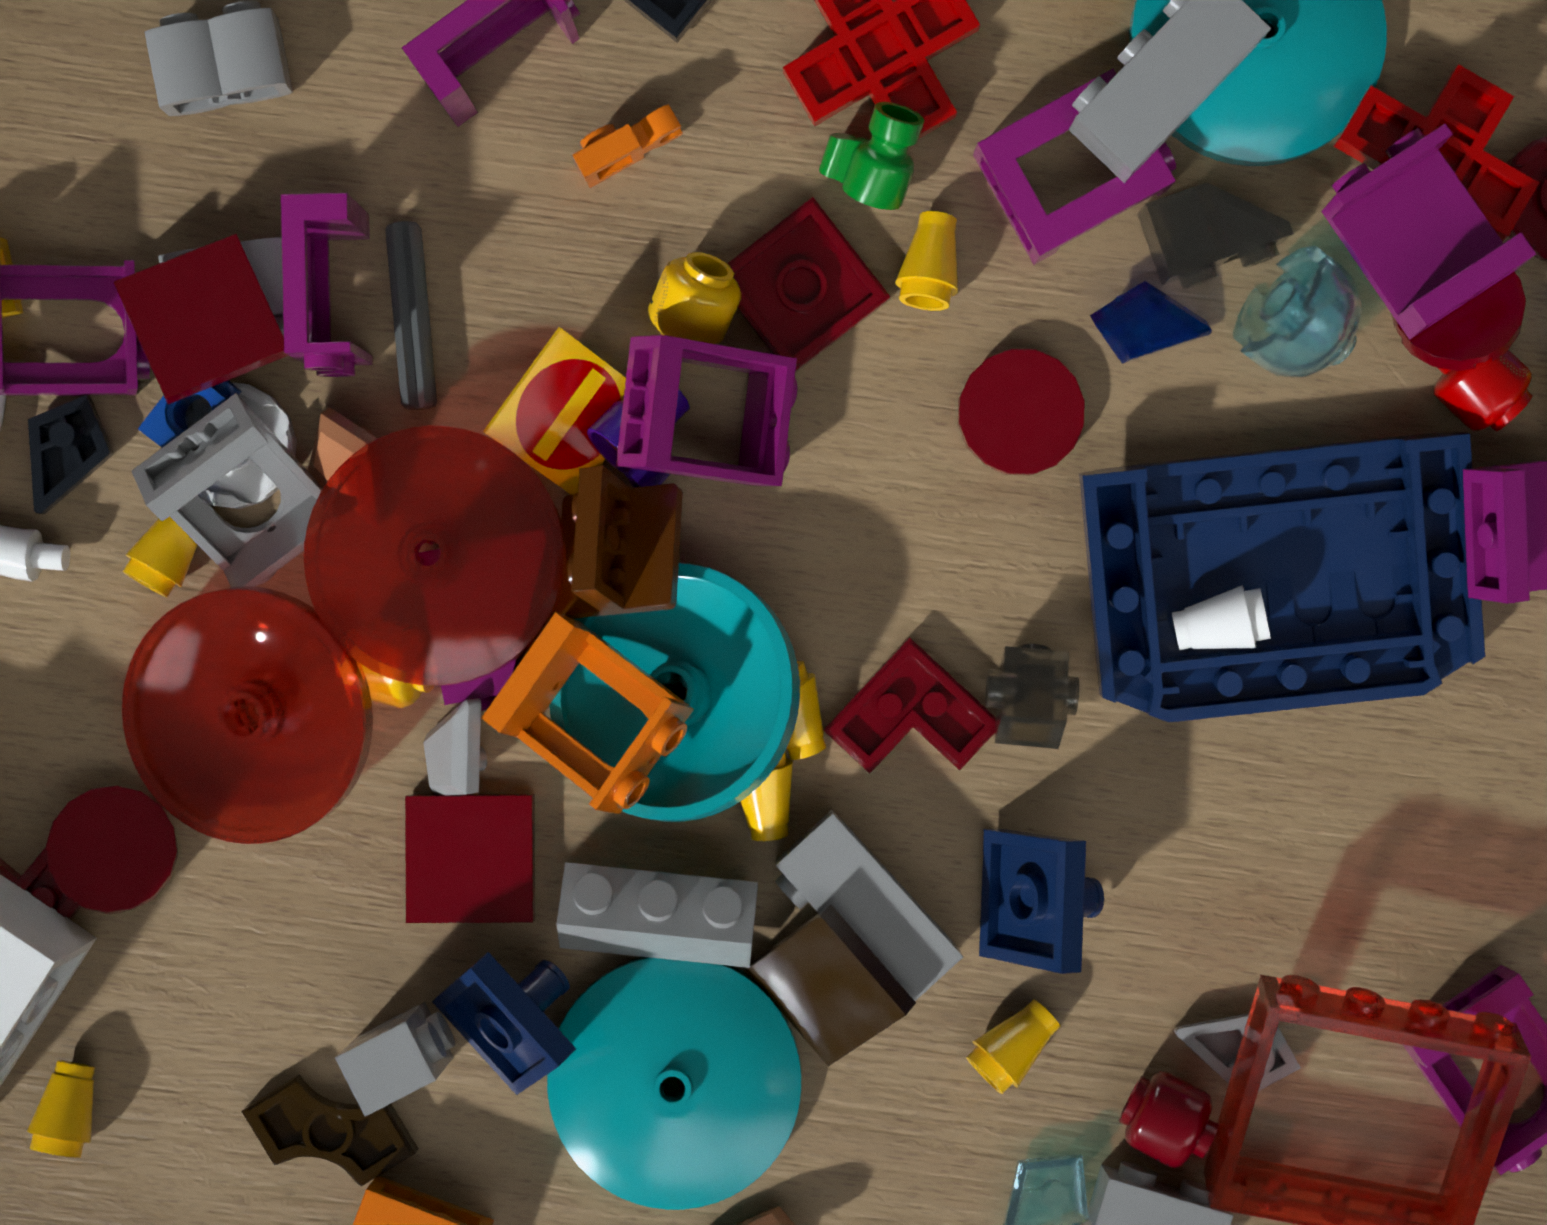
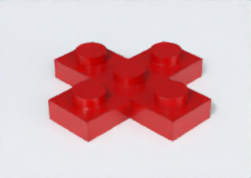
M814 0L832 30L834 37L783 66V74L814 127L870 95L875 105L879 102H890L905 106L919 113L924 118L919 139L956 118L957 111L929 65L928 60L979 31L980 23L966 0H896L894 2L892 0Z
M1460 64L1451 72L1426 117L1371 85L1363 95L1333 146L1374 170L1390 159L1385 151L1411 131L1419 128L1423 135L1427 136L1446 124L1453 135L1443 144L1439 151L1502 242L1510 235L1539 185L1538 181L1484 151L1485 146L1515 96Z

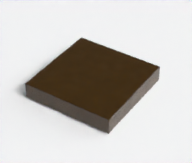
M829 905L766 951L750 965V968L746 969V972L771 998L828 1067L906 1016L916 1004L913 998L832 905Z

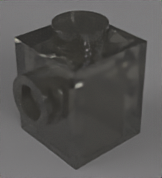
M1035 643L1023 644L1018 647H1004L999 670L988 669L985 690V707L996 708L995 744L1059 749L1067 723V715H1076L1079 701V677L1068 676L1069 652L1051 650L1045 645Z

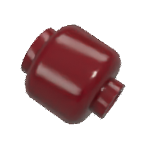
M1167 1071L1155 1073L1150 1080L1140 1076L1118 1120L1126 1125L1125 1138L1131 1147L1173 1168L1183 1165L1192 1153L1203 1159L1220 1125L1209 1119L1213 1108L1211 1096L1206 1091Z

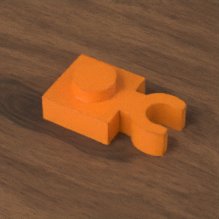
M666 104L632 126L628 123L616 130L613 124H608L596 129L580 141L583 149L572 156L589 188H592L645 158V153L673 141L683 133L680 129L681 125L670 105Z

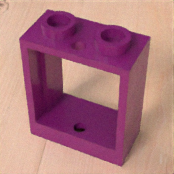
M666 335L631 337L616 466L744 485L782 487L783 473L790 459V445L787 440L790 413L796 401L798 391L795 378L797 358ZM682 362L749 373L738 465L671 455Z

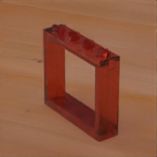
M1261 974L1217 1123L1220 1125L1210 1146L1203 1170L1206 1189L1209 1191L1208 1200L1210 1208L1298 1225H1474L1531 1059L1530 1052L1517 1024L1492 1012H1478L1476 1015L1447 1010L1438 1003L1424 999H1417L1409 1003L1383 998L1378 993L1361 987L1341 990L1317 985L1312 980L1298 975H1286L1283 978ZM1279 1021L1483 1060L1439 1194L1239 1156Z

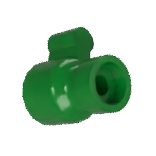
M890 102L877 103L868 125L872 134L871 139L859 138L845 133L830 134L819 172L828 178L843 183L842 188L844 192L858 202L878 209H899L903 205L914 173L913 159L907 151L909 147L918 142L924 118L914 110Z

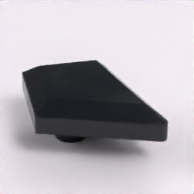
M89 395L82 396L28 419L34 512L46 514L114 455Z

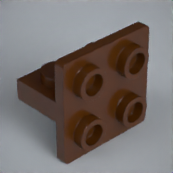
M603 465L579 468L578 492L574 495L565 496L562 502L555 612L570 618H584L673 609L677 604L682 489L674 483L631 488Z

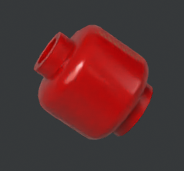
M1509 350L1494 361L1491 358L1486 362L1477 363L1476 368L1462 371L1438 368L1443 374L1437 380L1434 388L1436 398L1465 426L1473 431H1481L1489 426L1495 432L1501 430L1527 406L1533 397L1527 390L1532 379L1531 371Z

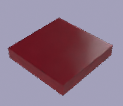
M814 197L727 263L733 270V278L737 281L742 294L737 309L772 354L797 358L795 373L891 298Z
M237 234L113 282L167 404L289 356L284 353V337Z
M535 794L406 795V923H533L535 921Z

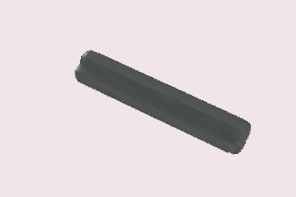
M395 222L387 225L385 233L400 398L404 408L408 410H424L436 406L437 393L422 229L417 222Z

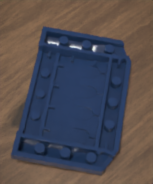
M1465 432L1416 434L1111 467L1079 473L1098 686L1101 697L1141 710L1152 717L1170 723L1421 696L1443 684L1441 681L1443 678L1469 662L1475 664L1485 657L1482 600L1468 598L1463 469L1472 468L1470 434ZM1243 585L1244 591L1261 589L1271 639L1256 641V648H1188L1179 650L1172 612L1182 611L1186 607Z

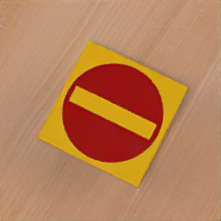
M558 327L483 432L566 492L574 495L578 492L579 468L601 466L605 461V458L589 440L587 430L615 402L623 401L626 377L565 330Z

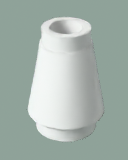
M1243 585L1186 607L1182 611L1172 612L1179 650L1188 648H1256V641L1271 639L1260 588L1244 591Z

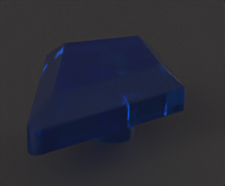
M1145 280L1126 293L1117 296L1113 301L1090 315L1095 326L1122 364L1208 336L1212 333V329L1205 319Z

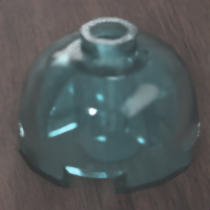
M1316 246L1300 248L1276 264L1284 273L1273 282L1265 296L1256 288L1252 290L1237 316L1233 330V339L1242 345L1243 348L1240 351L1276 376L1289 378L1306 377L1318 373L1330 365L1335 366L1343 362L1356 345V333L1359 328L1362 312L1361 297L1355 280L1345 268Z

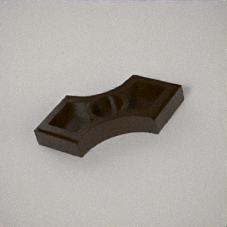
M300 1074L241 1111L274 1165L297 1157L321 1158L342 1167L361 1187L416 1154L419 1149L392 1104L365 1117L359 1104H344L323 1097L315 1092L303 1080Z

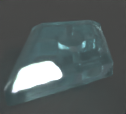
M1081 1154L1018 1160L1003 1225H1080L1089 1221L1083 1157Z

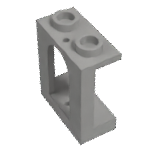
M237 393L131 471L146 506L162 522L170 516L224 571L233 593L239 599L257 585L270 580L277 570L308 547L321 542L328 532L342 523L324 488ZM250 457L278 487L281 502L277 512L265 523L250 528L234 527L224 521L199 494Z

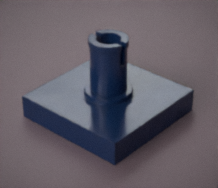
M984 829L980 957L1060 974L1081 973L1083 917H1097L1103 909L1105 900L1100 882L1095 878L1085 877L1086 841L1007 829Z
M487 952L432 1001L516 1095L555 1070L576 1050L573 1044L544 1014L550 1005L570 988L565 974L548 960H541L535 966V969L517 984L495 958Z

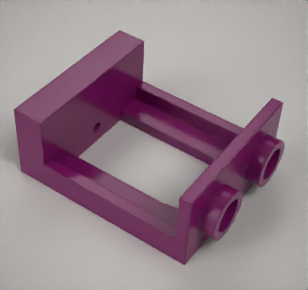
M467 0L404 45L402 50L456 126L459 127L478 112L456 79L548 11L570 42L574 44L580 37L573 19L579 16L580 12L572 0Z
M1112 68L1101 74L1100 77L1108 84L1116 75V72ZM1096 78L978 142L973 153L976 162L1033 265L1055 254L1066 243L1157 194V196L1166 193L1176 181L1171 173L1177 168L1171 150L1166 142H1164L1125 183L1118 177H1115L1048 215L1045 213L1017 159L1069 131L1072 122L1079 114L1072 106L1073 102Z
M347 193L281 194L284 353L304 363L305 370L316 371V376H355V366L373 365V357L352 342H331L329 240L370 239L369 214Z
M124 260V266L0 264V395H136L138 379H150V364L140 342L136 340L134 328L113 283L135 273L134 260ZM2 300H79L104 303L114 309L122 320L125 332L123 343L116 354L107 360L94 363H4Z
M1503 965L1485 975L1397 1036L1480 1158L1500 1175L1508 1170L1510 1172H1518L1529 1167L1541 1157V1148L1547 1144V1024L1529 1000L1534 994L1521 975ZM1498 1019L1503 1022L1538 1073L1543 1084V1099L1539 1109L1529 1119L1519 1123H1505L1496 1119L1488 1112L1449 1055L1450 1052Z

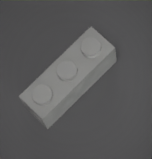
M1171 0L1163 9V12L1170 18L1167 23L1154 36L1146 29H1143L1117 57L1125 66L1107 84L1098 76L1073 102L1072 106L1079 114L1072 122L1069 131L1123 183L1152 156L1260 44L1271 30V27L1242 0Z
M833 809L776 859V867L783 874L775 882L786 896L799 909L809 902L818 913L832 905L914 1001L922 996L963 958L957 945Z
M565 862L556 923L559 947L750 968L758 882Z

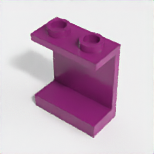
M1446 124L1427 136H1424L1419 128L1411 131L1385 151L1390 159L1372 171L1363 163L1346 173L1332 185L1336 195L1321 211L1409 340L1515 272L1536 255L1522 233H1519L1505 243L1502 242L1440 153L1439 149L1453 135Z
M1547 460L1463 469L1468 598L1507 604L1530 601V592L1547 590Z

